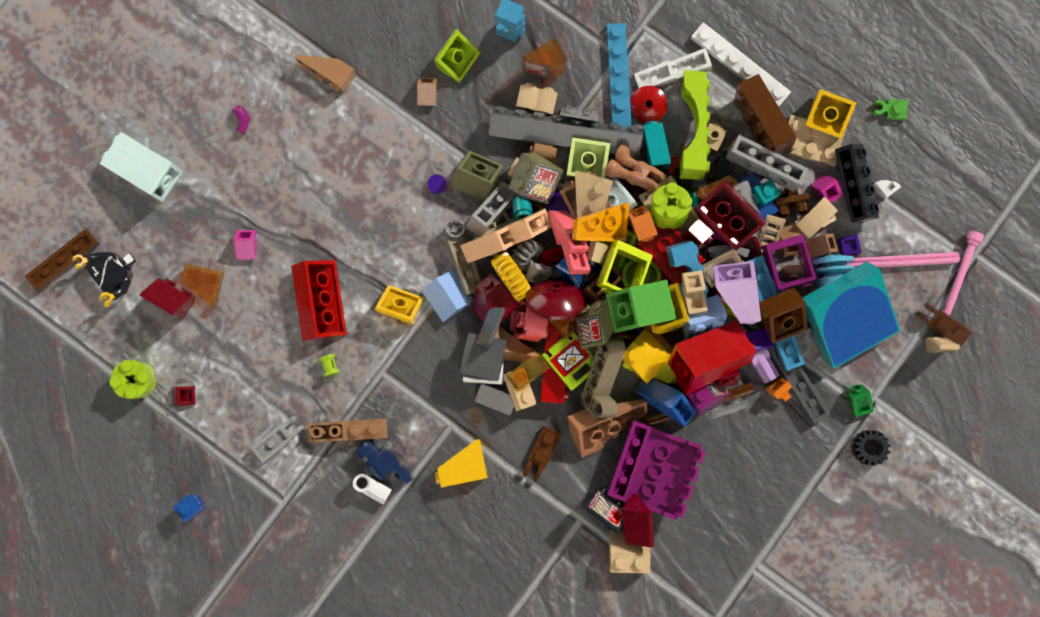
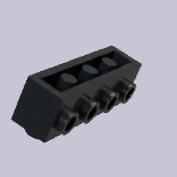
M849 144L835 149L851 223H864L878 219L879 206L875 200V188L871 182V170L867 165V152L863 144Z

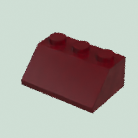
M727 179L720 183L695 208L735 251L766 224L763 216Z

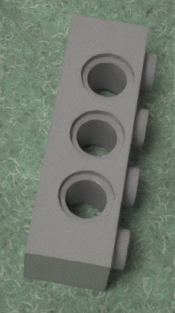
M738 135L732 142L725 159L768 180L772 178L774 183L793 192L802 185L808 168L741 135Z

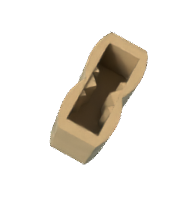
M525 83V85L520 86L516 110L521 109L525 110L526 113L532 114L534 112H542L546 116H553L558 93L549 87L539 89L532 83Z

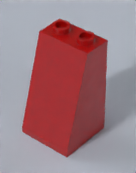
M737 321L675 344L668 365L685 394L689 395L751 363L757 352L754 344L748 340L745 330L740 327Z

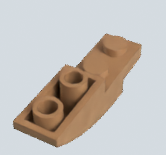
M387 418L308 423L309 443L388 438Z

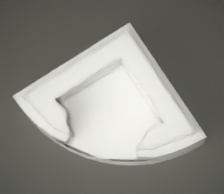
M880 180L873 184L884 199L901 187L898 183L889 180Z

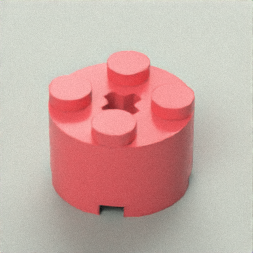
M520 300L518 302L520 306L510 316L509 327L510 331L514 332L512 337L534 342L546 338L548 335V319L533 313L528 308L526 301Z

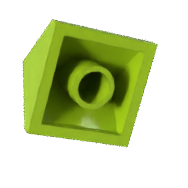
M455 29L434 59L435 66L438 70L460 83L480 55V52L459 30Z

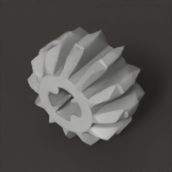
M528 239L522 241L521 244H517V248L513 249L514 253L511 255V258L518 268L527 272L528 263L531 260L537 263L539 256L543 253V248L538 242Z

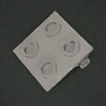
M573 106L561 108L560 115L564 118L572 119L575 117L588 122L591 120L598 121V114H595L594 110L584 109V112L577 111V108Z

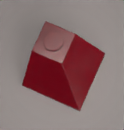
M490 274L476 286L471 311L484 323L489 309L503 307L505 312L501 320L502 322L520 305L503 285Z

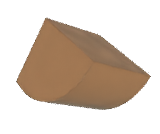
M419 77L417 81V105L436 106L437 78Z
M795 225L783 227L779 241L801 234ZM796 245L780 249L784 257L798 254Z
M833 233L805 240L810 259L838 252Z

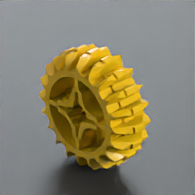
M508 253L498 254L491 260L494 270L517 302L525 300L526 294L531 288L528 281Z

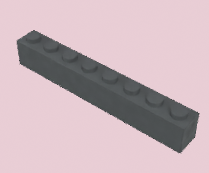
M496 107L491 112L488 136L571 147L573 137L610 143L609 153L616 154L621 145H625L630 150V156L639 157L643 129L637 126L622 127L617 123H610L608 125L602 124L600 121L591 120L588 122L575 117L567 119L561 115L546 116L542 112H534L532 114L526 113L525 110L521 109L511 111L505 107Z

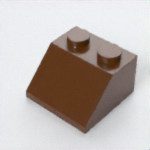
M795 288L759 302L761 320L772 344L808 330L806 302Z

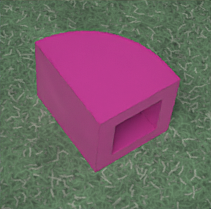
M823 175L810 184L811 189L820 200L825 197L832 203L843 196L837 180L830 176Z
M237 230L233 240L237 260L256 259V230Z

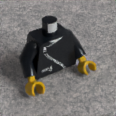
M109 251L92 253L84 257L81 255L73 257L72 261L78 260L81 262L75 265L76 269H80L83 267V264H86L85 268L103 291L99 301L103 299L108 300L104 303L105 307H109L112 300H117L127 294L132 282L131 279L134 276L129 267L137 262L131 253H128L123 258Z

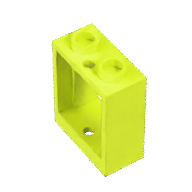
M619 240L611 242L596 286L602 288L601 291L606 294L622 290L607 283L616 254L638 262L630 287L643 285L653 255Z

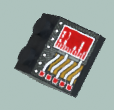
M596 488L583 505V508L617 534L623 525L622 508L625 504L620 500L614 502L610 499L611 496L607 495L608 491L604 488L601 490Z

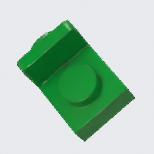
M853 385L845 390V394L850 398L852 414L856 418L874 412L871 393L864 385Z

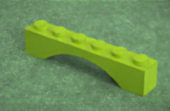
M684 70L681 80V97L692 111L696 127L694 140L682 154L680 161L681 179L703 180L705 174L709 173L710 161H707V156L710 153V145L707 144L710 136V128H707V123L710 120V112H707V107L710 104V96L707 95V91L710 88V80H707V72Z

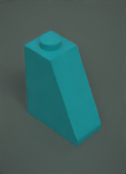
M657 121L647 122L642 128L646 163L661 172H666L671 164L663 124L657 123Z

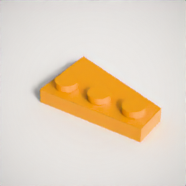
M622 203L574 219L572 240L610 242L619 240L626 242L629 203Z

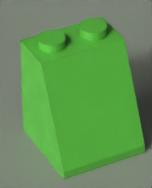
M667 280L628 287L606 294L615 333L676 319Z

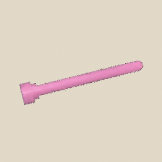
M969 231L967 234L968 246L943 310L951 315L975 247L982 243L984 235L979 232Z

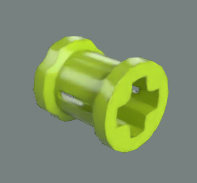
M335 354L318 358L323 367V377L340 373L334 360Z

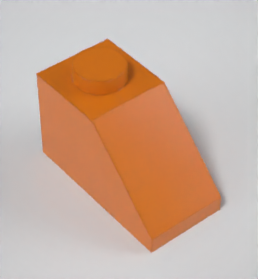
M641 206L629 211L628 218L638 241L646 242L652 240L653 236L657 235V231L648 209L645 206Z

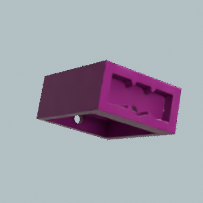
M803 234L762 246L766 264L776 290H781V293L793 289L792 286L799 284L800 288L812 285L811 281L815 280L816 276ZM796 245L805 277L780 284L771 252Z

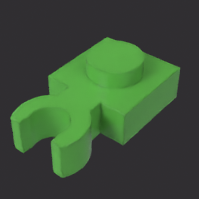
M888 99L887 104L882 100H876L873 104L881 108V110L873 112L875 116L885 113L886 119L902 121L907 119L908 100Z

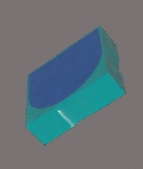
M868 261L845 273L835 282L825 285L803 297V300L806 302L807 320L814 330L815 341L821 357L833 369L900 332L881 270Z

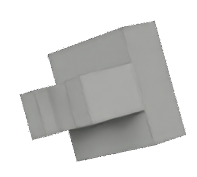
M531 260L527 265L528 272L525 278L528 282L535 284L545 281L552 274L551 267L545 266L544 263L537 264Z

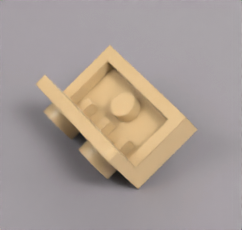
M524 368L503 374L516 411L537 404Z

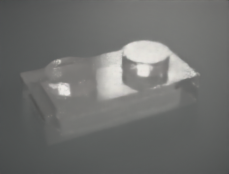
M739 397L730 400V405L724 406L722 403L713 406V410L708 412L710 419H716L750 407L748 399L742 400Z

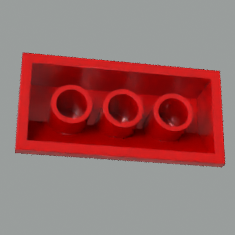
M336 260L302 261L292 265L291 270L302 341L347 335Z

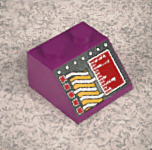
M676 379L677 389L684 394L698 416L730 395L724 385L718 386L715 381L686 395Z

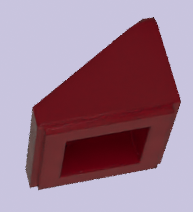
M195 386L172 387L173 406L196 405Z

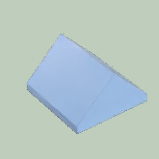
M454 270L437 277L422 290L443 323L473 303L471 295H464L459 278Z

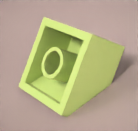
M572 137L566 179L575 180V170L584 173L590 171L591 174L596 173L598 177L605 178L610 143Z

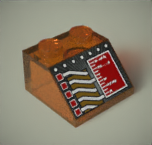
M553 39L522 56V70L546 78L558 77L564 73L567 57L557 40Z

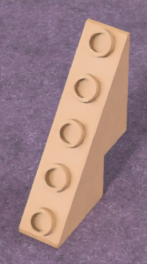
M543 209L460 245L467 263H470L535 237L551 228V222L546 209Z

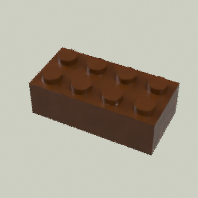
M757 74L738 83L733 102L736 109L741 110L745 124L751 127L755 141H759L761 146L782 156L790 153L797 137L760 75Z

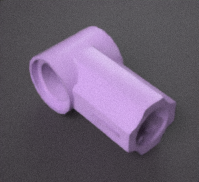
M768 349L756 351L757 353L750 364L755 367L763 383L765 384L780 376L769 358Z

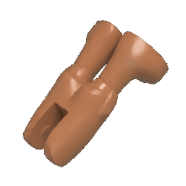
M621 145L618 148L615 160H611L605 170L607 177L622 178L631 185H636L650 191H656L659 188L658 184L652 179L658 182H663L665 179V175L657 168L646 162L636 161L631 158L630 150L625 145ZM622 166H625V167H628V168H630V169H633L634 171H628V170H626L625 168H623Z

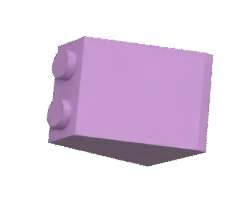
M754 262L714 266L716 288L741 324H753L761 321Z

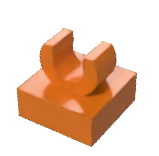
M779 377L765 390L772 397L783 399L786 402L791 398L787 391L792 386L787 380Z

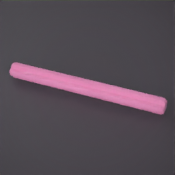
M958 252L866 257L854 258L853 263L846 265L855 266L856 268L867 261L877 268L948 264L959 262L960 256Z

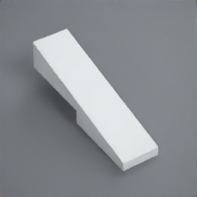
M704 48L671 62L668 60L637 72L634 76L639 88L643 86L658 87L682 79L684 70L704 72L713 69L707 50Z

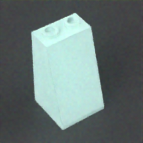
M122 132L114 137L110 149L102 155V161L100 162L104 167L161 202H164L183 170L169 160Z

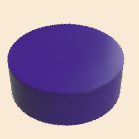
M439 174L432 175L427 182L428 189L433 194L443 193L447 186L445 178Z

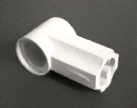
M364 473L357 475L353 480L355 490L364 493L381 504H384L392 490ZM363 477L367 480L368 484L365 488H360L357 485L358 478Z

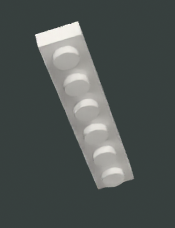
M704 22L691 36L695 43L703 49L706 48L709 54L743 81L759 74L778 107L791 93L790 90Z

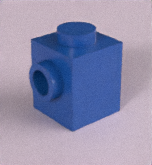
M195 493L188 494L173 506L184 522L191 521L206 509L201 497Z

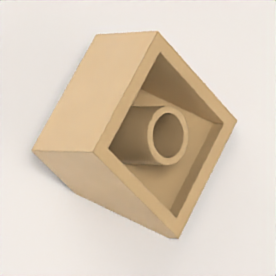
M609 530V571L611 573H650V548L624 543L623 530H619L617 534L613 530Z

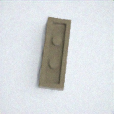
M463 236L447 241L446 245L464 295L468 296L475 293L476 286L482 281L475 262L467 263L460 245L467 243L466 237Z

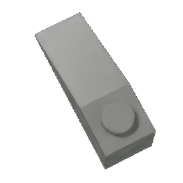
M502 182L474 212L465 228L478 238L483 236L517 193L508 188L505 182Z

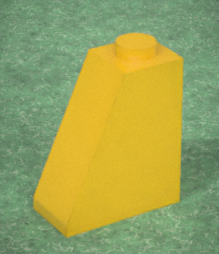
M480 439L472 442L437 468L438 472H435L437 484L441 485V488L488 478Z

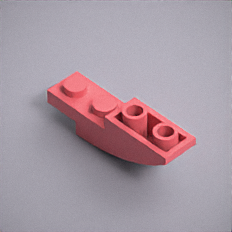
M549 210L548 215L557 245H562L569 273L588 274L590 266L586 252L589 248L584 240H572L574 218L567 211Z

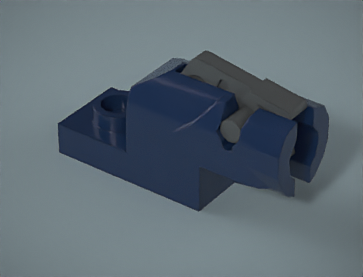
M368 440L355 451L357 459L368 476L374 475L383 480L395 470V477L400 483L405 482L408 484L414 479L390 449L381 453L382 450Z

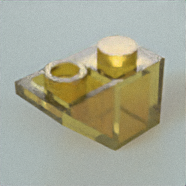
M537 352L507 374L506 377L518 392L548 370L550 366L542 355Z

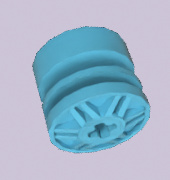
M828 255L813 260V266L822 267L815 269V274L823 275V278L814 280L815 291L835 282L845 273L854 269L855 266L846 265L854 262V256Z

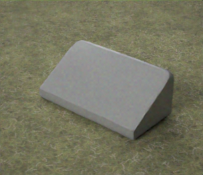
M481 383L475 402L511 415L514 404L510 394Z

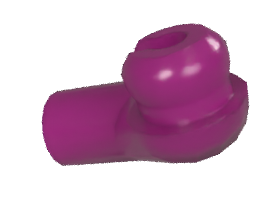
M240 105L235 106L232 109V114L236 115L239 120L236 131L246 134L250 116L244 107Z

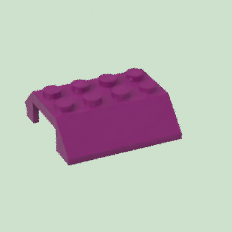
M633 421L607 495L627 502L632 494H637L651 511L677 520V517L683 518L687 505L683 504V500L689 501L694 486L689 485V482H696L700 467L695 465L696 462L702 464L706 451L701 449L702 445Z

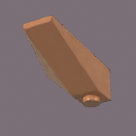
M641 399L618 403V413L614 418H595L587 409L568 416L569 431L581 458L601 450L604 447L603 444L609 439L613 438L614 440L624 428H631L633 421L639 422L648 415L647 400Z

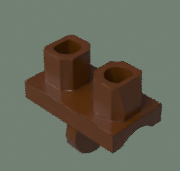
M784 187V191L780 192L779 198L774 199L779 218L789 216V207L792 206L795 207V212L798 215L805 214L808 211L807 201L810 199L809 194L798 195V189L793 192Z

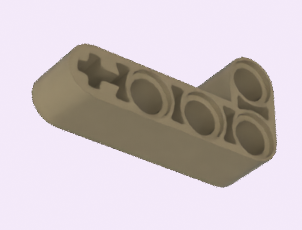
M608 339L606 344L598 346L581 396L582 405L595 418H614L618 413L617 403L609 395L625 353V343L621 339Z

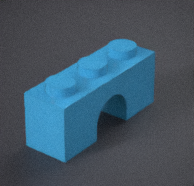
M502 0L495 13V22H498L496 34L517 43L519 38L522 39L526 28H524L526 25L524 7L510 0Z
M685 241L666 247L670 266L679 267L683 265L686 267L687 272L702 270L704 274L703 267L697 258V255H699L698 247L693 241ZM705 282L706 290L704 291L705 298L708 299V286ZM680 283L679 285L684 299L682 283Z

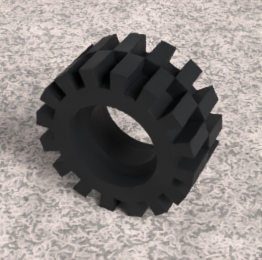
M876 430L861 431L862 433H858L856 435L857 438L853 439L854 445L851 448H854L852 453L856 455L855 458L860 460V463L878 465L882 464L883 460L888 459L887 454L891 452L888 450V447H891V445L887 443L889 439L885 438L883 433H879ZM869 440L875 441L878 445V450L874 455H868L864 450V445Z

